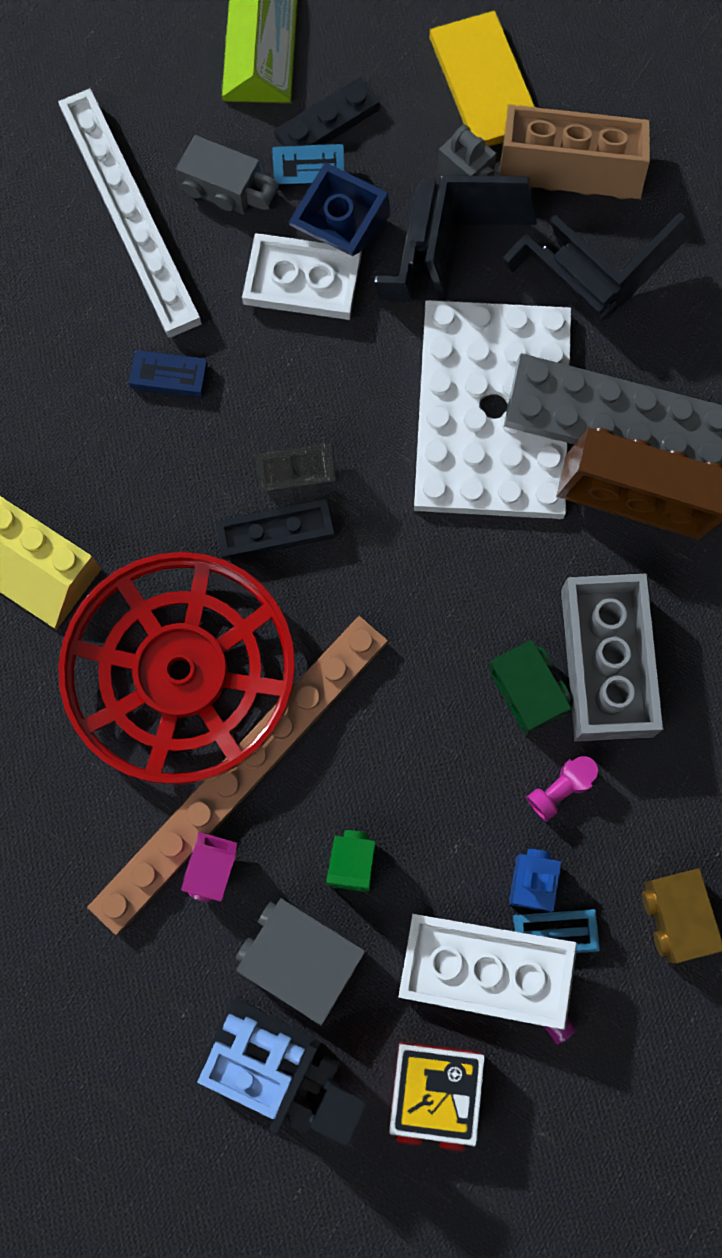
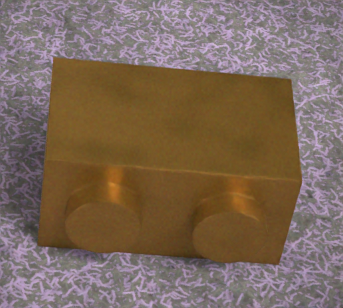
M699 868L644 882L646 891H642V901L647 914L654 916L658 929L657 932H654L655 945L661 957L666 956L667 963H679L722 951V940Z

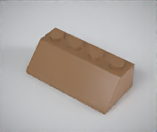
M508 105L499 176H527L530 178L531 187L544 188L548 191H572L583 195L614 196L619 199L641 198L650 162L649 120Z

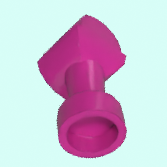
M580 756L573 761L569 759L561 768L560 777L545 792L541 789H535L526 799L539 817L547 822L557 814L556 804L572 793H583L592 787L591 783L598 774V766L594 760L586 756Z

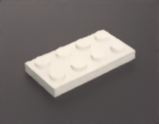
M413 914L399 998L566 1030L577 943Z

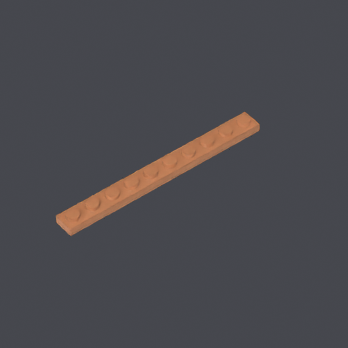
M358 616L295 683L283 718L275 732L260 750L240 766L218 777L205 780L87 908L115 935H120L190 859L198 832L212 835L382 651L388 644V640ZM276 705L239 743L238 747L240 750L248 746L263 730Z

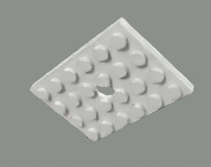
M426 300L414 511L564 519L566 500L556 497L565 456L567 455V443L503 427L506 412L500 418H488L484 411L479 408V403L485 396L495 394L503 397L508 404L517 359L521 353L569 365L571 308Z

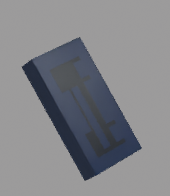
M135 350L129 386L131 389L202 398L209 364L207 359Z

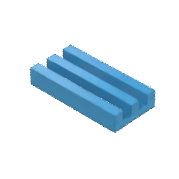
M595 909L513 915L515 932L548 938L589 935L590 944H577L576 953L600 951ZM587 919L588 927L524 931L523 923Z

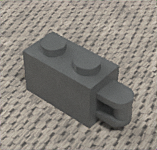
M464 124L457 129L452 138L439 148L436 183L440 184L441 175L494 176L496 153L486 145L484 139L474 135L471 132V128Z
M194 135L176 168L180 188L187 195L197 199L200 197L214 202L225 211L234 210L243 215L249 205L267 210L279 189V185L274 179L261 174L258 159Z

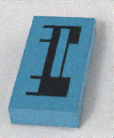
M343 144L272 147L274 180L278 184L313 183L325 162L344 171Z

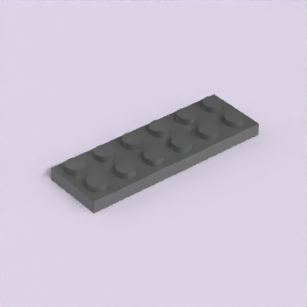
M523 353L519 355L503 427L574 445L588 427L593 429L605 428L622 438L644 440L649 442L652 447L661 450L680 451L685 453L688 458L704 463L716 462L722 465V405Z

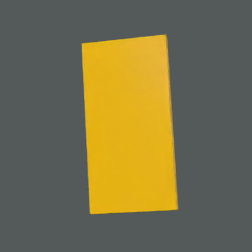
M495 11L430 29L429 38L463 123L471 128V132L474 135L484 139L488 147L502 143L504 140L508 105L534 107V104Z

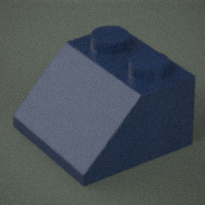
M325 162L290 219L289 224L348 255L355 256L374 243L390 216L388 192Z

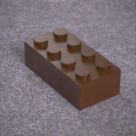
M588 427L565 456L556 497L699 540L722 522V465L716 462H700L688 458L685 453L680 451L661 450L652 447L649 442L644 440L622 438L605 428L593 429Z

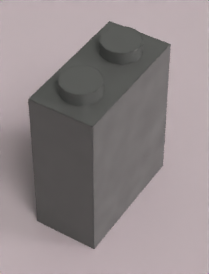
M280 898L277 905L270 902L258 920V923L263 927L256 939L248 938L236 956V959L241 963L236 971L322 1025L366 951Z

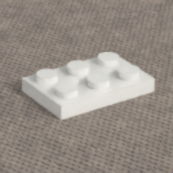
M255 233L242 295L243 304L350 320L362 251L355 256H351L326 243Z

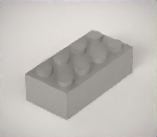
M647 574L567 577L561 594L570 696L572 699L574 741L653 738L663 730Z

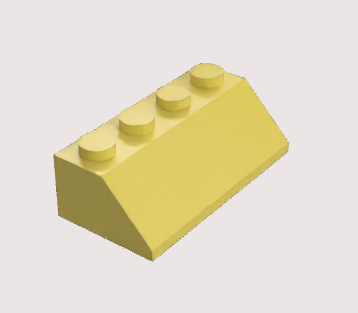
M0 496V593L57 630L101 568L90 554Z

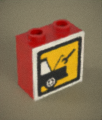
M399 1041L389 1134L397 1135V1142L411 1145H422L423 1139L440 1141L439 1147L448 1150L464 1151L465 1144L476 1146L484 1055L476 1051Z

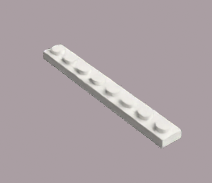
M91 89L58 101L168 338L201 325V320Z

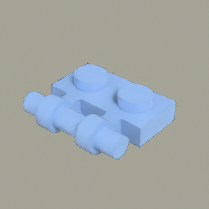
M229 1014L224 1023L223 1030L236 1036L232 1047H229L221 1042H215L197 1083L274 1119L293 1079L292 1076L278 1070L283 1059L299 1065L305 1049L291 1043L292 1038L282 1033L276 1036L257 1027V1021L248 1017L242 1020ZM249 1043L270 1052L266 1064L244 1054Z

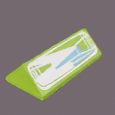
M229 0L222 89L223 101L291 103L297 0Z

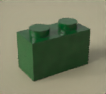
M532 639L494 658L488 666L491 677L524 736L565 716L571 709L569 702L572 701L565 684L561 680L556 682L549 669L552 667V663L543 647L537 648Z

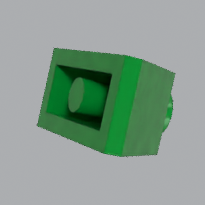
M344 830V837H334L326 882L329 887L362 892L370 891L375 841L368 840V833Z

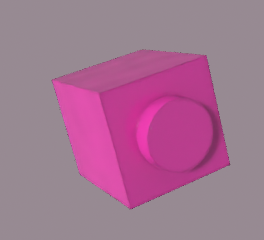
M198 832L181 890L188 892L192 898L199 901L209 902L213 899L221 902L236 856L237 843Z

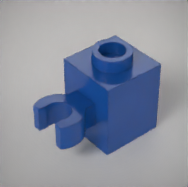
M528 849L527 855L519 854L515 862L509 905L548 913L554 911L561 862L551 860L552 853L543 850Z

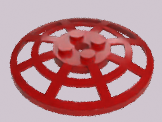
M188 552L157 554L136 560L116 570L100 582L82 601L72 617L62 642L58 665L59 688L64 709L74 730L85 745L106 764L130 777L150 783L169 785L198 783L218 777L240 766L259 751L275 732L287 710L293 691L296 668L294 645L287 621L277 602L265 587L245 570L223 559ZM175 568L195 569L191 592H167L144 600L132 582L143 575L160 570ZM210 572L223 575L240 584L254 595L262 606L243 619L228 604L215 597L206 595ZM120 590L131 610L125 613L114 625L104 646L80 641L94 613L109 596ZM188 604L184 623H175L161 627L152 611L168 605ZM204 607L222 615L234 627L215 639L206 630L200 628ZM270 619H272L278 631L283 648V680L261 678V657L253 632ZM139 620L148 636L140 644L136 654L116 650L124 634ZM242 640L246 645L249 656V676L227 672V661L224 653ZM76 656L99 662V687L106 708L87 718H84L80 710L75 691L74 667ZM177 661H186L190 664V673L182 680H175L170 676V668ZM112 665L131 669L136 691L119 701L115 698L112 686ZM223 689L245 691L244 697L237 709L225 722H222L212 704L219 698ZM257 693L279 696L276 708L266 726L248 746L240 750L230 732L247 715ZM147 703L152 709L162 714L157 735H152L140 729L126 715ZM199 713L209 729L208 733L193 738L172 739L178 717H189ZM115 721L132 738L153 747L146 769L134 766L116 756L99 741L93 732ZM217 742L228 759L216 766L196 772L177 774L162 772L168 751L194 750Z

